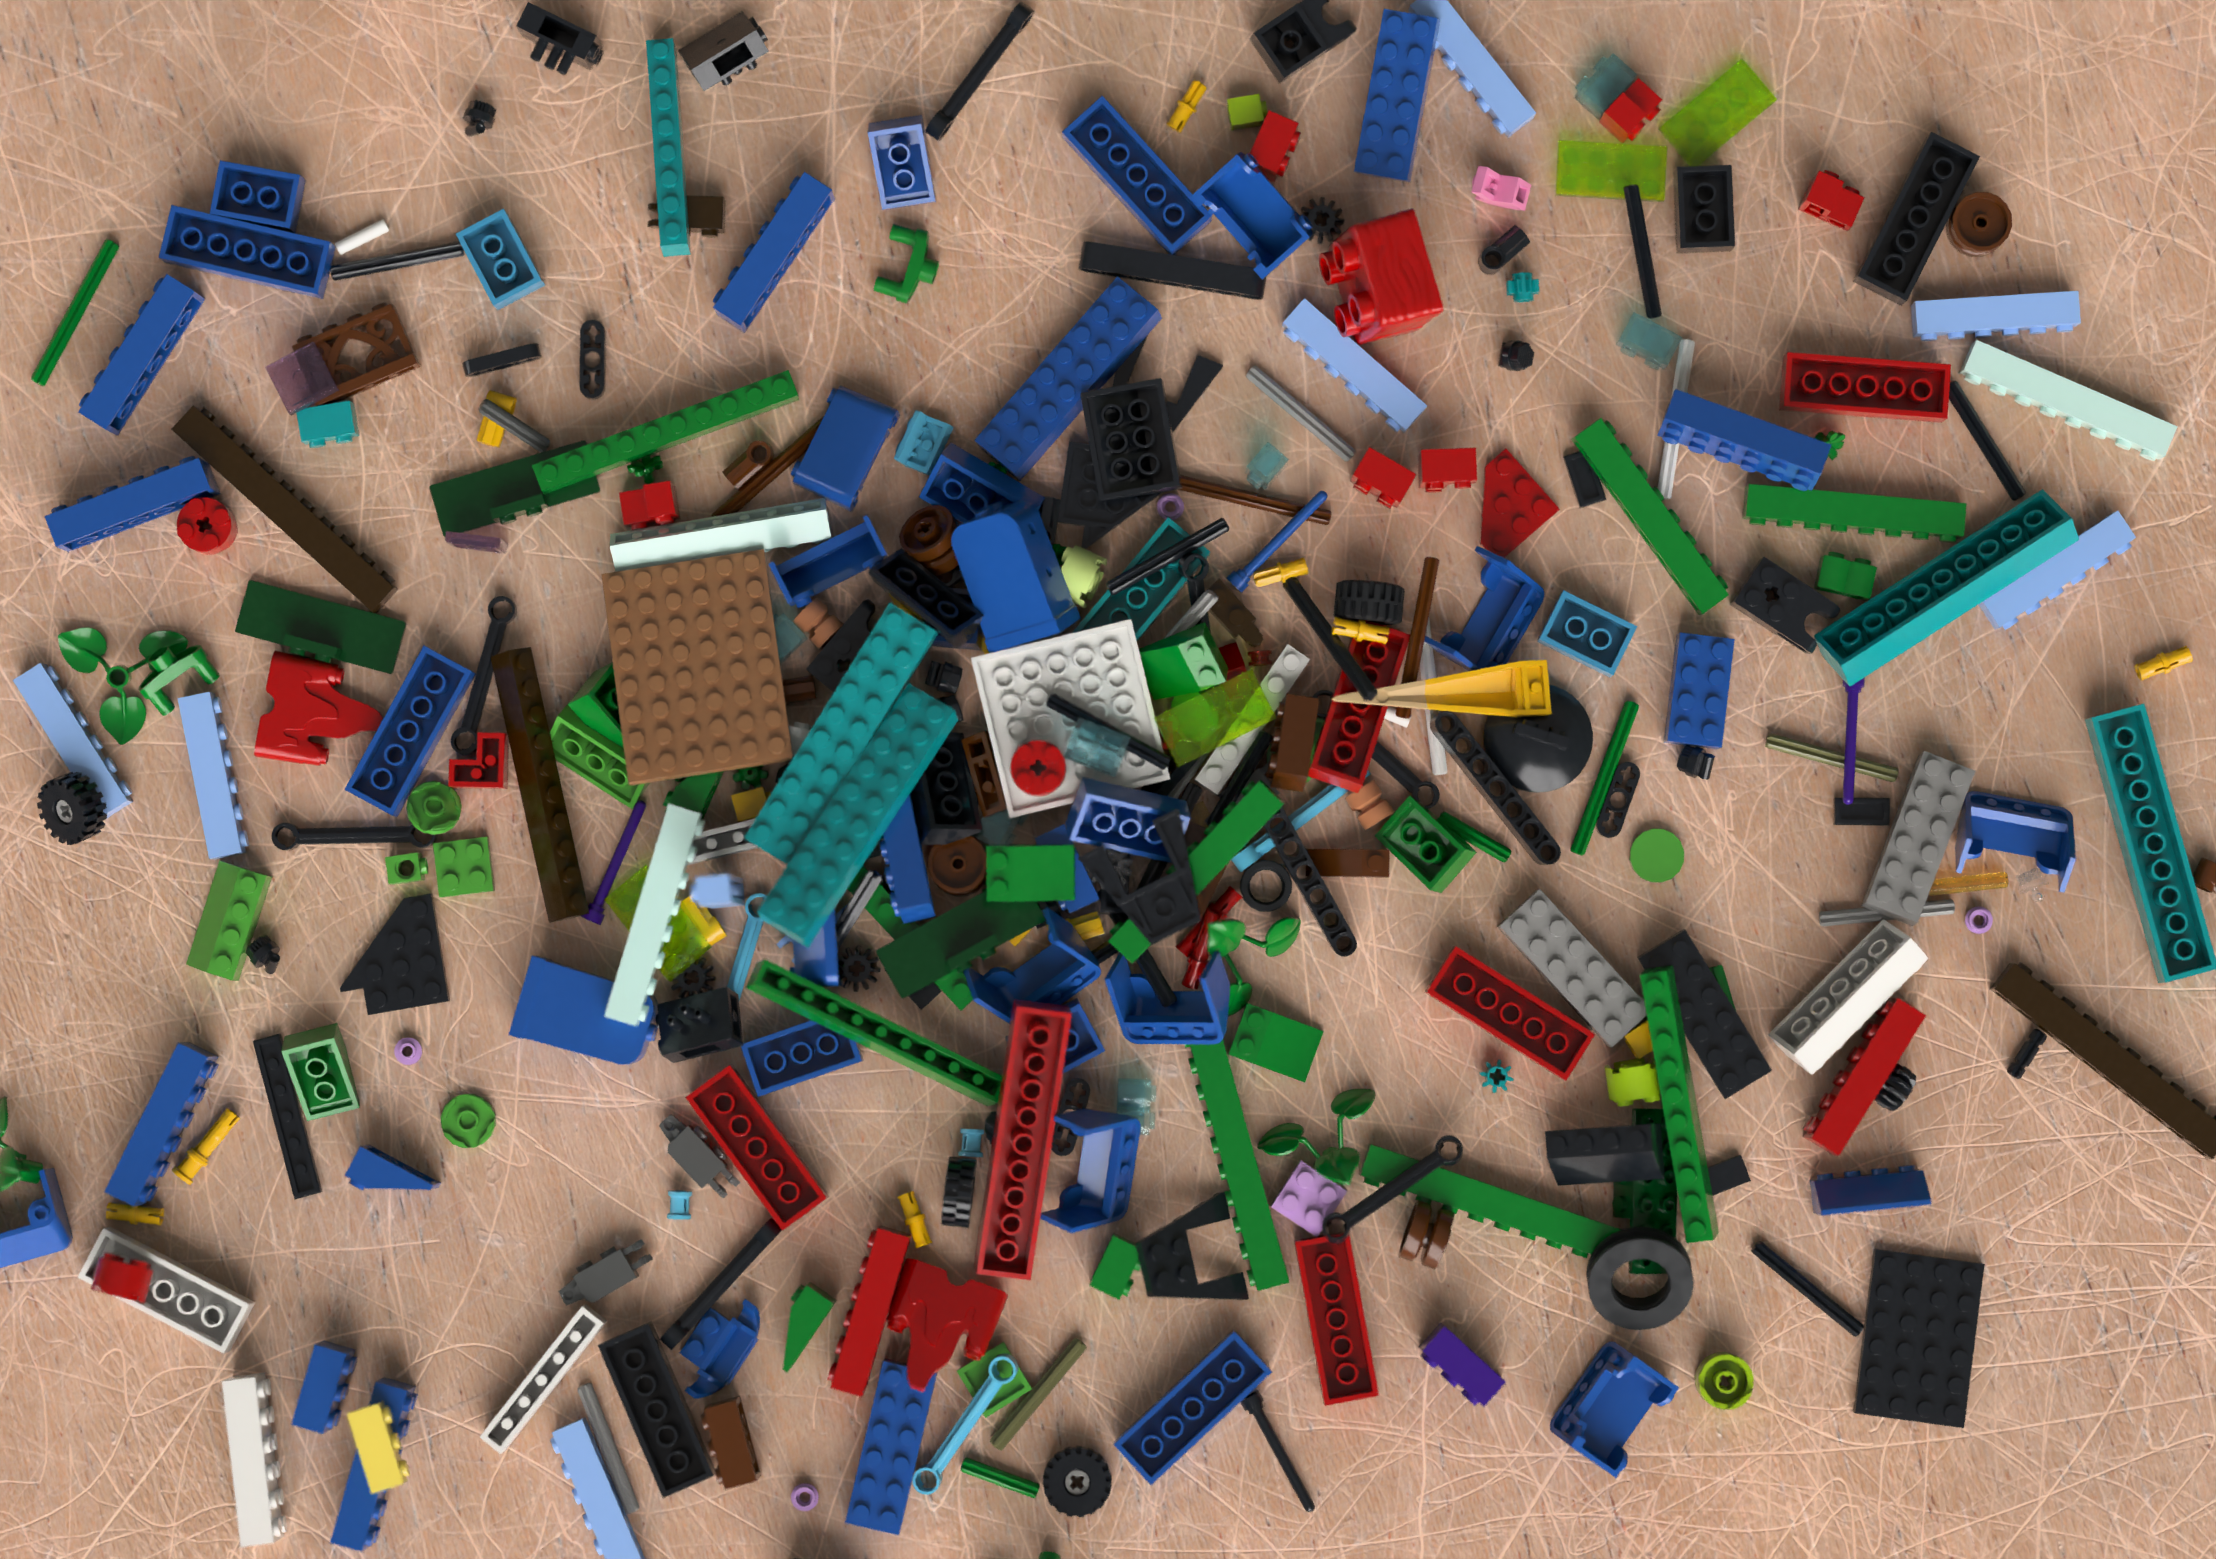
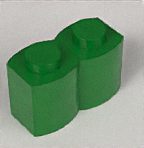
M1829 552L1828 555L1821 556L1814 589L1863 601L1871 598L1877 567L1872 566L1870 560L1855 558V561H1849L1844 559V554Z

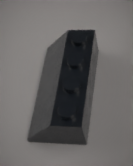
M901 548L872 567L868 572L875 583L956 648H959L973 637L984 616Z
M949 733L910 793L920 845H946L982 831L974 784L962 744V739H964L963 733Z
M1661 1124L1545 1131L1547 1160L1558 1186L1665 1179Z

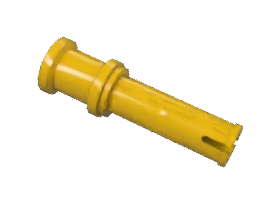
M226 1108L201 1141L194 1148L191 1147V1149L189 1148L186 1151L187 1156L178 1167H173L172 1172L191 1185L193 1177L202 1166H207L208 1157L229 1133L231 1128L240 1120V1117L229 1108Z

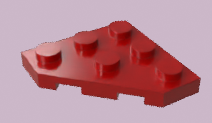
M1504 449L1485 466L1480 544L1485 550L1505 558L1560 510L1507 449Z

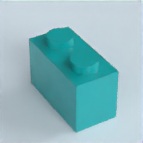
M351 401L296 409L301 442L305 445L309 444L310 448L326 446V441L336 440L338 444L353 441L352 437L359 436L355 405Z

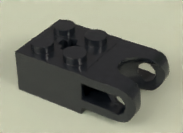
M1303 0L1264 25L1250 37V41L1279 84L1349 38L1357 30V27L1351 20H1346L1338 25H1332L1323 19L1322 7L1329 0ZM1284 39H1286L1287 42L1291 40L1294 43L1291 49L1289 47L1287 48L1284 45Z
M1766 557L1758 561L1730 603L1735 609L1807 654L1814 652L1817 643L1805 631L1804 622L1809 614L1815 613L1826 619H1833L1840 613L1838 605ZM1765 589L1774 592L1775 600L1772 599L1770 602L1766 600L1767 594L1764 593Z
M870 599L864 600L806 668L809 673L833 693L847 672L843 671L840 673L839 669L841 667L839 664L842 661L847 662L848 660L853 663L870 635L868 622L875 612V604Z

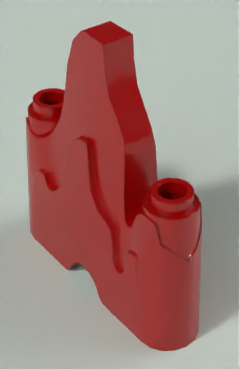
M275 650L271 659L266 691L273 697L275 705L271 712L263 714L260 718L254 756L298 764L326 765L329 758V749L325 748L323 744L311 742V737L346 739L361 732H376L384 717L378 710L344 696L334 688L336 684H342L345 669L340 668V665Z
M907 1258L886 1322L888 1323L887 1328L894 1332L902 1333L903 1329L909 1328L910 1349L907 1361V1381L910 1388L924 1392L932 1376L948 1364L963 1334L967 1335L964 1346L965 1356L972 1360L980 1361L981 1357H984L989 1342L993 1337L1008 1294L975 1280H968L960 1286L953 1285L948 1280L946 1270L916 1259Z

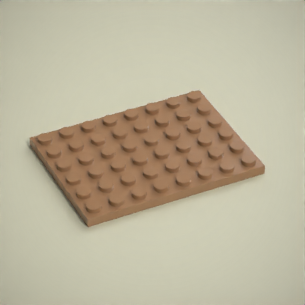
M764 549L601 574L629 785L792 761L793 751Z

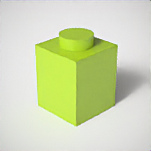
M1260 94L1227 99L1231 131L1262 126L1268 111L1266 101L1260 100Z

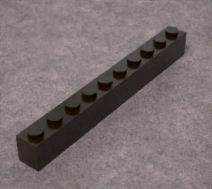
M193 405L171 430L369 610L377 614L398 591L393 586L396 580L384 570L379 573L373 567L376 562L365 552L359 555L353 549L356 544L345 534L341 537L333 531L336 526L324 515L321 519L313 513L316 508L304 497L299 500L294 496L295 489L283 479L279 482L273 477L276 471L264 461L259 464L253 458L256 453L245 443L239 446L233 440L236 435L225 425L221 428L213 422L216 417L204 406L200 410Z
M531 647L507 650L491 656V662L549 923L572 919L589 914L532 650Z
M2021 962L2018 965L2009 963L1991 986V991L2206 1159H2213L2215 1157L2216 1115L2212 1118L2205 1112L2206 1106L2195 1098L2190 1101L2183 1095L2185 1090L2173 1081L2169 1084L2162 1079L2163 1073L2151 1064L2148 1067L2139 1061L2141 1056L2129 1047L2126 1050L2118 1044L2119 1038L2108 1030L2104 1033L2096 1027L2098 1022L2086 1013L2082 1016L2075 1011L2076 1005L2068 998L2063 996L2060 999L2052 993L2055 989L2049 983L2042 979L2038 982L2031 976L2033 971Z

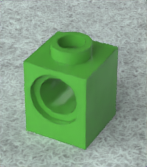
M417 852L385 857L388 883L390 885L425 880V874H428L426 857L422 858V853ZM406 861H411L414 864V872L409 876H405L401 870L403 863Z

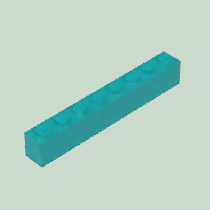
M673 38L646 40L660 247L663 257L691 255L677 51Z

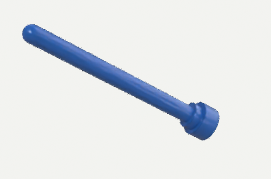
M1319 491L1242 570L1240 568L1236 572L1233 570L1226 578L1242 593L1249 586L1247 584L1251 580L1249 577L1327 499V493Z

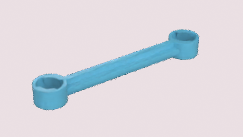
M1367 770V773H1366V777H1365V778H1367L1369 775H1371V773L1369 772V770ZM1330 784L1290 814L1288 818L1295 831L1349 790ZM1282 820L1280 823H1278L1276 826H1274L1271 830H1272V831H1279V830H1281L1282 827L1284 826V821ZM1265 833L1238 853L1231 861L1241 873L1273 849L1274 845L1268 834Z
M762 893L753 894L746 901L745 910L748 918L727 984L728 988L738 994L739 1001L764 922L753 912L750 902L756 897H763V900H765L767 895Z
M999 1354L992 1360L989 1365V1376L930 1462L922 1465L915 1472L913 1486L919 1493L928 1495L938 1489L942 1483V1472L1001 1386L1009 1383L1016 1376L1018 1363L1012 1355ZM997 1361H1009L1013 1367L1012 1376L1008 1378L1000 1377V1373L997 1371ZM928 1470L935 1474L937 1478L936 1486L933 1488L923 1487L924 1483L921 1481L922 1471Z

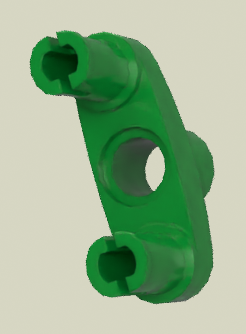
M893 224L889 239L910 245L913 251L904 280L898 282L877 276L874 291L895 297L896 301L907 304L920 281L929 284L934 283L939 261L927 258L929 231L919 228L913 230Z
M200 645L191 646L176 654L168 646H163L149 657L148 661L154 667V670L142 681L138 690L145 699H149L162 716H165L174 710L175 705L162 690V687L193 667L207 685L215 682L220 677V674L207 659L208 654Z

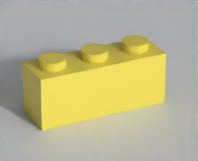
M382 1401L347 1413L371 1494L407 1482V1476L410 1475L409 1467L405 1459L401 1460L398 1449H401V1442L398 1434L392 1431L390 1423L393 1422V1416L389 1406L385 1407Z

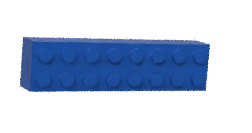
M1117 276L975 439L977 445L1017 480L1021 481L1083 410L1080 393L1099 390L1105 385L1162 319L1159 310Z

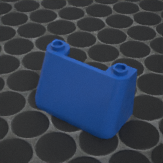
M1239 152L1190 198L1198 207L1204 204L1207 208H1211L1207 212L1210 216L1214 214L1249 253L1247 258L1250 261L1255 258L1257 266L1253 270L1261 279H1264L1313 235L1311 230L1313 224L1305 215L1300 216L1257 167L1259 164L1253 155Z
M840 385L838 389L833 388L827 399V403L830 405L802 462L797 461L795 463L791 476L794 477L793 483L853 512L858 502L859 492L857 491H862L863 484L885 439L890 434L888 428L895 427L900 413L889 405Z
M1611 1341L1600 1349L1555 1413L1550 1423V1430L1570 1447L1617 1478L1628 1462V1454L1622 1448L1651 1405L1654 1403L1657 1406H1664L1670 1403L1679 1387L1616 1342Z

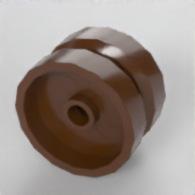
M1975 192L1964 197L1954 207L1946 223V234L1951 245L1958 252L1970 257H1983L1995 251L2009 237L2012 228V214L2008 205L1999 196L1989 192ZM1976 220L1980 222L1979 225L1983 226V228L1977 226Z
M940 505L927 506L916 511L902 526L899 535L900 545L906 553L935 576L942 575L959 565L951 539L954 530L960 525L946 507Z
M972 836L946 845H934L928 857V871L934 883L944 893L955 897L970 896L978 892L987 881V854L983 846ZM957 860H960L961 863L963 862V866L960 869H956L954 864Z
M1417 1200L1409 1217L1398 1256L1413 1261L1416 1259L1421 1247H1423L1421 1253L1422 1265L1436 1269L1450 1238L1454 1212L1440 1208L1436 1211L1432 1222H1430L1432 1214L1431 1204Z

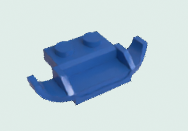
M744 1299L742 1302V1312L738 1318L733 1317L731 1321L714 1308H710L680 1351L681 1355L699 1367L697 1371L700 1375L693 1385L687 1386L685 1392L693 1398H704L718 1392L726 1385L729 1386L759 1340L757 1339L760 1328L759 1311L748 1300Z

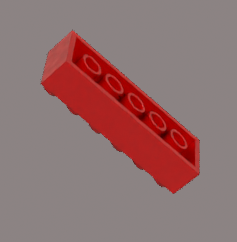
M1787 352L1782 360L1779 410L1942 423L1948 418L1951 364Z
M1365 620L1367 624L1386 627L1384 625L1369 620ZM1389 628V635L1377 633V635L1388 637L1386 644L1369 640L1359 642L1351 637L1347 649L1376 689L1394 686L1409 643L1410 634ZM1341 669L1310 762L1308 777L1358 793L1363 786L1388 706L1333 701L1332 698L1335 696L1358 692Z
M1453 946L1424 992L1564 1081H1567L1595 1036L1590 1030L1457 946Z
M1889 998L1879 1010L1875 1011V1014L1878 1016L1873 1024L1868 1023L1861 1034V1037L1864 1038L1858 1048L1856 1046L1852 1048L1846 1058L1849 1063L1845 1070L1840 1069L1832 1080L1835 1086L1829 1094L1825 1093L1817 1105L1820 1108L1815 1117L1810 1116L1803 1127V1130L1806 1131L1803 1137L1829 1154L1840 1156L1926 1017L1925 1014L1899 998Z
M733 1064L724 1068L685 1097L782 1231L829 1197Z
M882 1225L877 1228V1231H871L867 1247L871 1248L869 1257L865 1256L859 1270V1274L863 1275L861 1283L857 1282L855 1284L851 1297L852 1301H856L853 1310L849 1309L847 1311L843 1327L848 1328L846 1336L841 1335L835 1353L840 1355L838 1363L833 1362L827 1380L832 1381L830 1388L859 1397L864 1395L912 1234Z
M1345 1231L1332 1233L1330 1235L1333 1237H1340L1344 1234ZM1350 1234L1344 1242L1338 1244L1329 1242L1324 1235L1294 1240L1324 1405L1379 1396Z

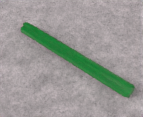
M106 239L33 372L31 380L38 385H46L114 259L119 245L112 240Z
M1626 701L1622 708L1570 849L1571 852L1583 856L1588 847L1639 709V705L1635 702Z

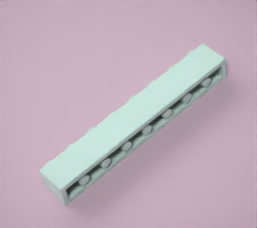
M1978 340L1971 344L1959 374L1965 376L1964 379L1969 383L1975 385L1983 383L1990 386L1989 390L1997 395L2005 396L2006 393L2015 397L2014 401L2026 407H2030V404L2040 408L2039 412L2046 416L2054 418L2057 415L2064 418V423L2071 427H2085L2090 430L2091 435L2100 439L2108 437L2115 440L2116 446L2126 450H2130V448L2140 451V456L2151 461L2165 457L2178 427Z
M825 498L613 533L610 534V549L615 572L760 549L768 552L773 548H793L808 542L822 543L826 539H831V526Z
M668 804L604 1017L634 1026H639L640 1021L645 1022L649 1011V1006L645 1005L648 994H654L657 979H653L655 970L662 967L665 953L661 952L664 941H670L673 926L669 924L672 915L677 916L681 905V900L677 899L680 888H686L689 873L685 871L688 862L693 863L697 852V847L693 846L696 835L701 836L704 829L705 820L701 819L703 815L701 813Z

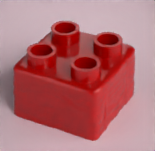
M1412 208L1352 225L1329 245L1328 252L1319 255V267L1323 280L1327 285L1337 283L1343 303L1336 305L1334 309L1338 331L1342 337L1353 336L1357 344H1366L1376 340L1416 332L1423 325L1430 322L1432 318L1443 312L1440 293L1417 216Z

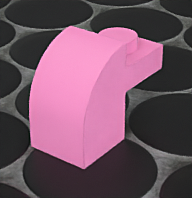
M1478 166L1472 181V193L1476 194L1475 199L1502 208L1525 211L1531 184L1523 179L1500 175L1488 167Z

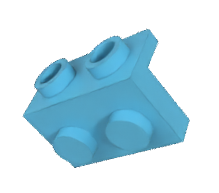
M916 410L913 417L908 421L907 430L902 441L897 445L894 459L905 467L930 476L954 427Z

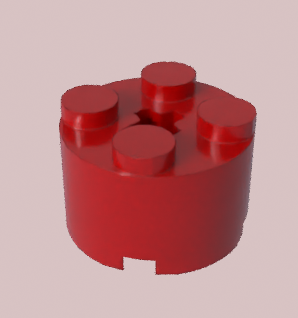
M201 497L190 500L181 509L177 518V534L186 546L202 554L212 555L226 550L232 545L237 535V522L230 508L212 498ZM209 522L212 528L210 530L204 529L203 524Z
M1034 740L1023 744L1016 750L1011 760L1010 771L1014 783L1021 791L1030 796L1043 797L1055 792L1061 786L1066 775V763L1062 753L1056 746L1047 741ZM1036 761H1041L1042 766L1046 767V771H1041V776H1036L1035 771L1030 770L1031 766L1036 765Z
M104 1252L103 1258L99 1257L90 1290L145 1303L154 1270H150L151 1264L131 1259L130 1264L124 1263L125 1258Z

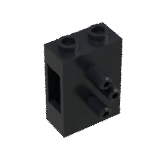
M527 3L516 27L523 38L536 44L530 55L532 60L540 62L547 49L551 52L544 66L554 70L562 56L563 58L557 68V72L562 75L567 74L572 62L590 71L593 65L597 66L600 63L604 51L601 50L603 46L597 35L534 4Z
M743 11L678 50L703 91L720 81L724 86L731 84V74L739 75L742 73L744 66H747L748 70H754L758 65L756 59L769 51L764 44L768 40L765 33L758 26L753 17L748 19Z
M728 987L657 1004L656 1024L660 1030L658 1048L661 1055L672 1063L743 1046L739 997L737 993Z

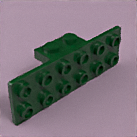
M582 440L431 485L429 488L443 536L446 538L498 522L501 525L512 523L517 520L516 517L525 514L527 517L536 516L543 513L542 509L599 493L600 486L597 476H593L544 495L532 467L536 463L585 446L587 442Z
M250 580L235 632L289 647L288 652L304 656L305 651L316 654L314 659L331 663V659H336L393 674L407 624L401 620Z
M986 890L881 947L876 951V954L899 996L903 999L957 970L958 974L973 966L971 961L978 957H981L982 960L989 958L997 953L995 948L1044 922L1045 917L1036 901H987Z
M1634 1108L1632 1110V1125L1661 1124L1665 1179L1613 1182V1217L1630 1219V1228L1651 1227L1664 1231L1676 1238L1677 1185L1663 1109ZM1649 1259L1629 1261L1630 1274H1668L1666 1269L1655 1261Z

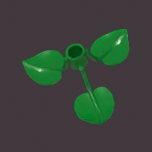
M83 627L58 635L60 651L64 659L74 670L81 673H91L96 670L98 662H100L107 672L106 679L108 684L117 688V691L120 692L121 698L117 696L110 697L100 708L102 725L120 745H124L132 740L139 733L146 719V707L143 701L135 696L126 698V692L123 689L131 681V672L147 663L150 670L153 671L154 667L148 659L156 650L163 646H168L176 654L186 649L188 645V639L180 633L166 630L155 631L145 636L139 644V651L145 659L129 668L125 665H116L111 668L105 659L101 657L107 650V642L98 630Z
M1286 917L1276 921L1268 930L1265 938L1266 941L1263 942L1245 935L1246 926L1242 921L1221 920L1208 923V954L1212 957L1214 952H1220L1221 957L1224 956L1236 977V983H1230L1228 1017L1245 1007L1252 995L1251 984L1248 982L1242 983V977L1228 953L1237 949L1241 939L1262 948L1266 947V955L1269 957H1275L1284 953L1292 946L1298 936L1301 925L1299 917Z
M1351 1089L1340 1093L1333 1099L1331 1110L1334 1114H1339L1337 1117L1338 1149L1336 1147H1329L1320 1155L1311 1143L1302 1136L1304 1128L1296 1123H1284L1272 1128L1261 1138L1257 1148L1269 1155L1283 1156L1296 1150L1299 1142H1301L1317 1158L1314 1168L1319 1175L1338 1183L1350 1185L1352 1175L1359 1164L1360 1155L1356 1149L1343 1147L1342 1122L1344 1117L1356 1119L1365 1114L1373 1104L1376 1093L1371 1089Z
M5 1096L0 1099V1147L3 1148L0 1153V1191L7 1189L15 1182L18 1183L19 1180L37 1184L41 1179L39 1171L43 1170L42 1163L27 1160V1155L21 1154L3 1143L1 1137L5 1134L8 1124L7 1097Z

